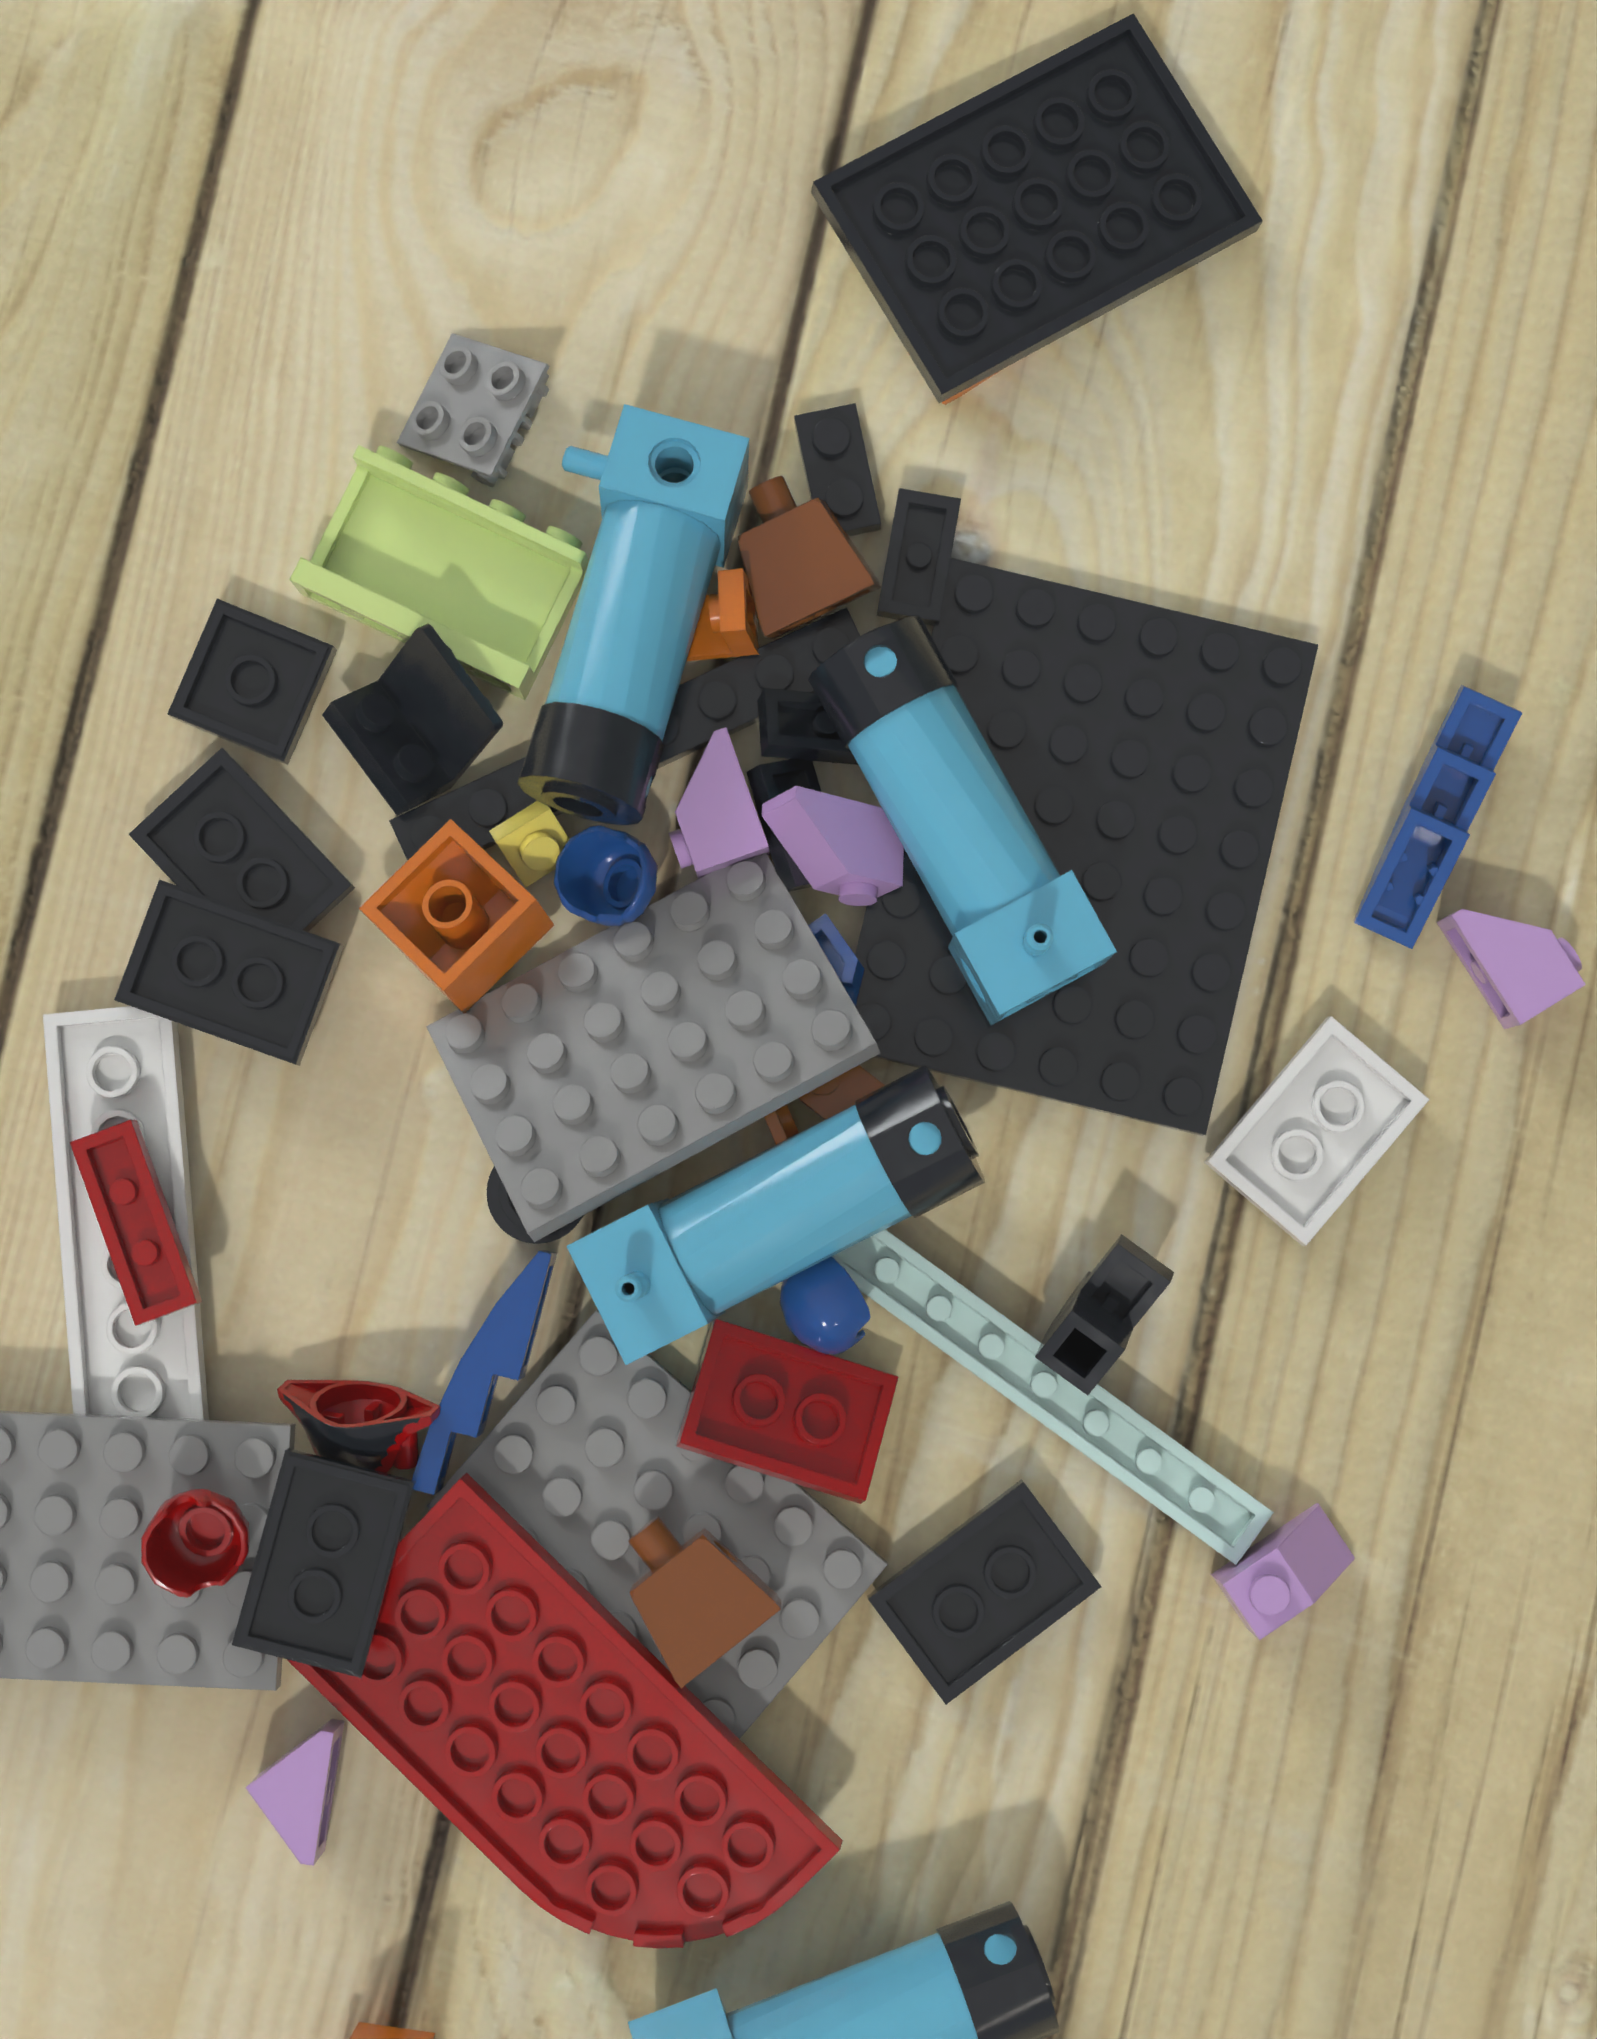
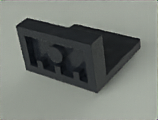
M425 624L414 631L378 681L332 701L322 714L397 816L451 789L503 726L502 719L493 709L490 701L482 694L455 658L452 650L443 642L430 624Z

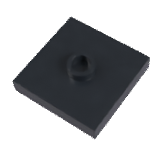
M217 599L167 714L173 719L288 765L337 650L333 645Z

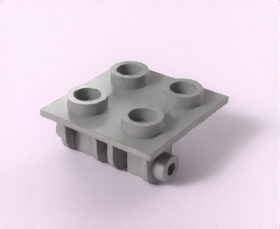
M452 333L397 443L400 446L473 471L471 476L484 485L494 487L498 478L505 479L508 474L506 468L515 452L510 445L522 446L524 438L517 432L518 429L529 430L533 423L529 418L533 417L542 397H546L549 392V388L545 384L549 378L547 371L550 366L547 363Z

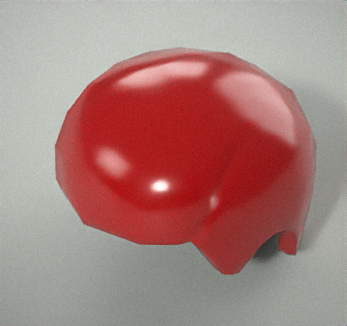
M194 1489L179 1493L166 1500L160 1506L145 1529L141 1538V1563L155 1585L178 1597L188 1598L201 1589L216 1585L223 1586L238 1572L239 1566L244 1563L249 1553V1522L236 1502L229 1497L208 1489Z

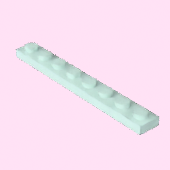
M886 1229L832 1256L845 1268L861 1292L1235 1565L1238 1564L1274 1513L1097 1384L1087 1396L1035 1358L1041 1342Z

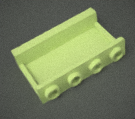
M358 445L353 455V459L357 464L356 470L311 560L308 561L300 557L289 580L300 594L403 643L408 641L417 628L430 624L443 642L452 650L455 658L468 674L526 700L582 586L589 563L587 554L580 550L582 542L572 534L554 526H548L544 533L523 523L526 516L518 509L500 500L492 499L489 506L472 499L467 496L469 489L450 476L436 472L433 478L430 479L411 470L412 461L395 450L379 446L375 453Z

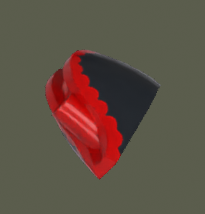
M286 1380L277 1388L281 1402L298 1419L317 1456L387 1473L392 1466L398 1469L416 1467L419 1459L417 1431L430 1426L440 1415L441 1406L396 1386L370 1381Z

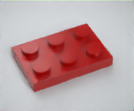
M715 1319L711 1323L676 1447L861 1504L866 1501L899 1377Z

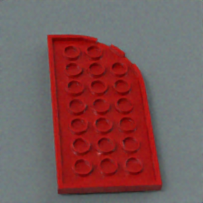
M467 1472L399 1542L362 1677L359 1678L287 1659L525 1895L560 1921L584 1933L590 1934L593 1929L610 1936L632 1940L634 1947L657 1949L683 1948L685 1942L712 1938L724 1933L726 1937H729L756 1925L776 1912L841 1849L843 1840L686 1686L680 1688L671 1672Z

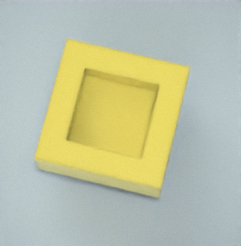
M538 801L489 831L525 888L555 870L556 859L569 840L550 807Z

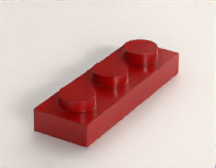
M130 1119L70 1142L135 1326L146 1324L201 1303L200 1293L138 1121Z

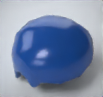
M602 825L590 826L569 838L556 859L554 885L562 905L570 913L597 924L622 926L625 922H633L646 910L656 892L658 865L646 844L640 842L636 837Z
M832 1256L782 1281L780 1306L789 1330L801 1343L818 1352L836 1355L848 1350L865 1336L864 1330L860 1331V1329L870 1320L869 1307L848 1272Z

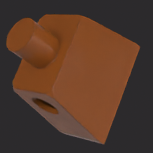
M783 476L769 479L749 490L750 497L763 524L739 535L738 543L760 627L765 637L775 639L881 588L877 577L825 501L815 498L797 507Z
M658 1516L628 1540L629 1544L650 1570L632 1585L629 1593L674 1680L680 1688H683L781 1610V1599L705 1528L681 1546Z

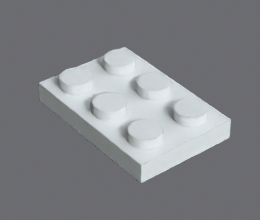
M1330 1016L1323 1021L1204 1163L1301 1246H1306L1430 1099Z

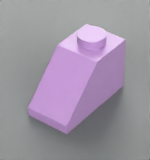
M727 727L718 729L713 732L675 811L680 829L669 832L681 869L693 865L698 879L711 872L766 853L768 856L770 855L765 834Z
M794 786L762 804L763 819L814 890L839 895L838 900L846 905L867 906L876 903L877 897L903 886L904 847L882 807L800 786Z
M1460 909L1436 922L1504 1029L1525 1023L1586 985L1578 973L1582 969V964L1576 951L1564 938L1560 937L1557 939L1550 929L1465 909Z
M1316 1503L1249 1548L1237 1565L1230 1561L1211 1575L1246 1628L1261 1640L1314 1604L1352 1563L1355 1557L1321 1506Z

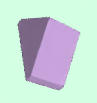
M331 1719L258 1774L246 1787L300 1864L314 1866L325 1851L345 1722L343 1720Z

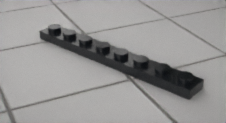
M847 607L758 648L759 655L740 656L680 684L663 737L664 749L658 769L706 747L713 732L718 729L727 727L728 733L731 735L759 722L757 699L764 688L814 692L808 681L811 673L839 649L860 637ZM526 757L389 820L407 860L450 819L484 850L496 845L489 831L537 801L524 793L517 784ZM550 807L555 817L564 813Z

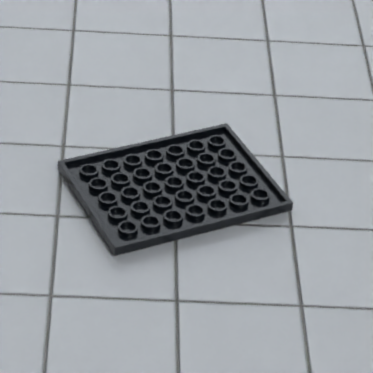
M951 558L939 624H934L932 638L959 685L957 688L1057 871L1060 876L1071 870L1073 871L1117 952L1104 965L1001 1021L990 1025L948 949L953 936L904 849L903 886L877 897L876 903L867 905L855 956L865 969L856 1008L880 1050V1054L876 1055L875 1058L917 1068L926 1065L930 1071L1204 1136L1207 1133L1318 644Z

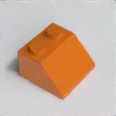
M452 819L440 828L359 908L463 1014L554 926V923L537 899Z

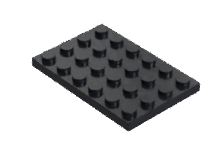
M1134 13L813 181L811 194L938 403L949 399L1257 232L1263 221Z

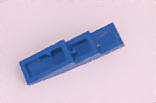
M1461 684L1379 859L1353 920L1355 924L1413 949L1470 836L1467 831L1496 775L1493 770L1522 715L1521 711Z
M547 1250L538 1251L497 1301L464 1353L439 1404L441 1406L440 1415L429 1426L412 1480L416 1481L413 1490L435 1495L443 1488L457 1433L475 1438L484 1433L498 1377L502 1376L517 1381L525 1377L557 1253Z

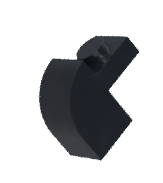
M1121 1234L1093 1271H1088L1068 1298L1046 1332L1035 1358L1088 1396L1125 1351L1133 1328L1170 1284L1174 1272Z

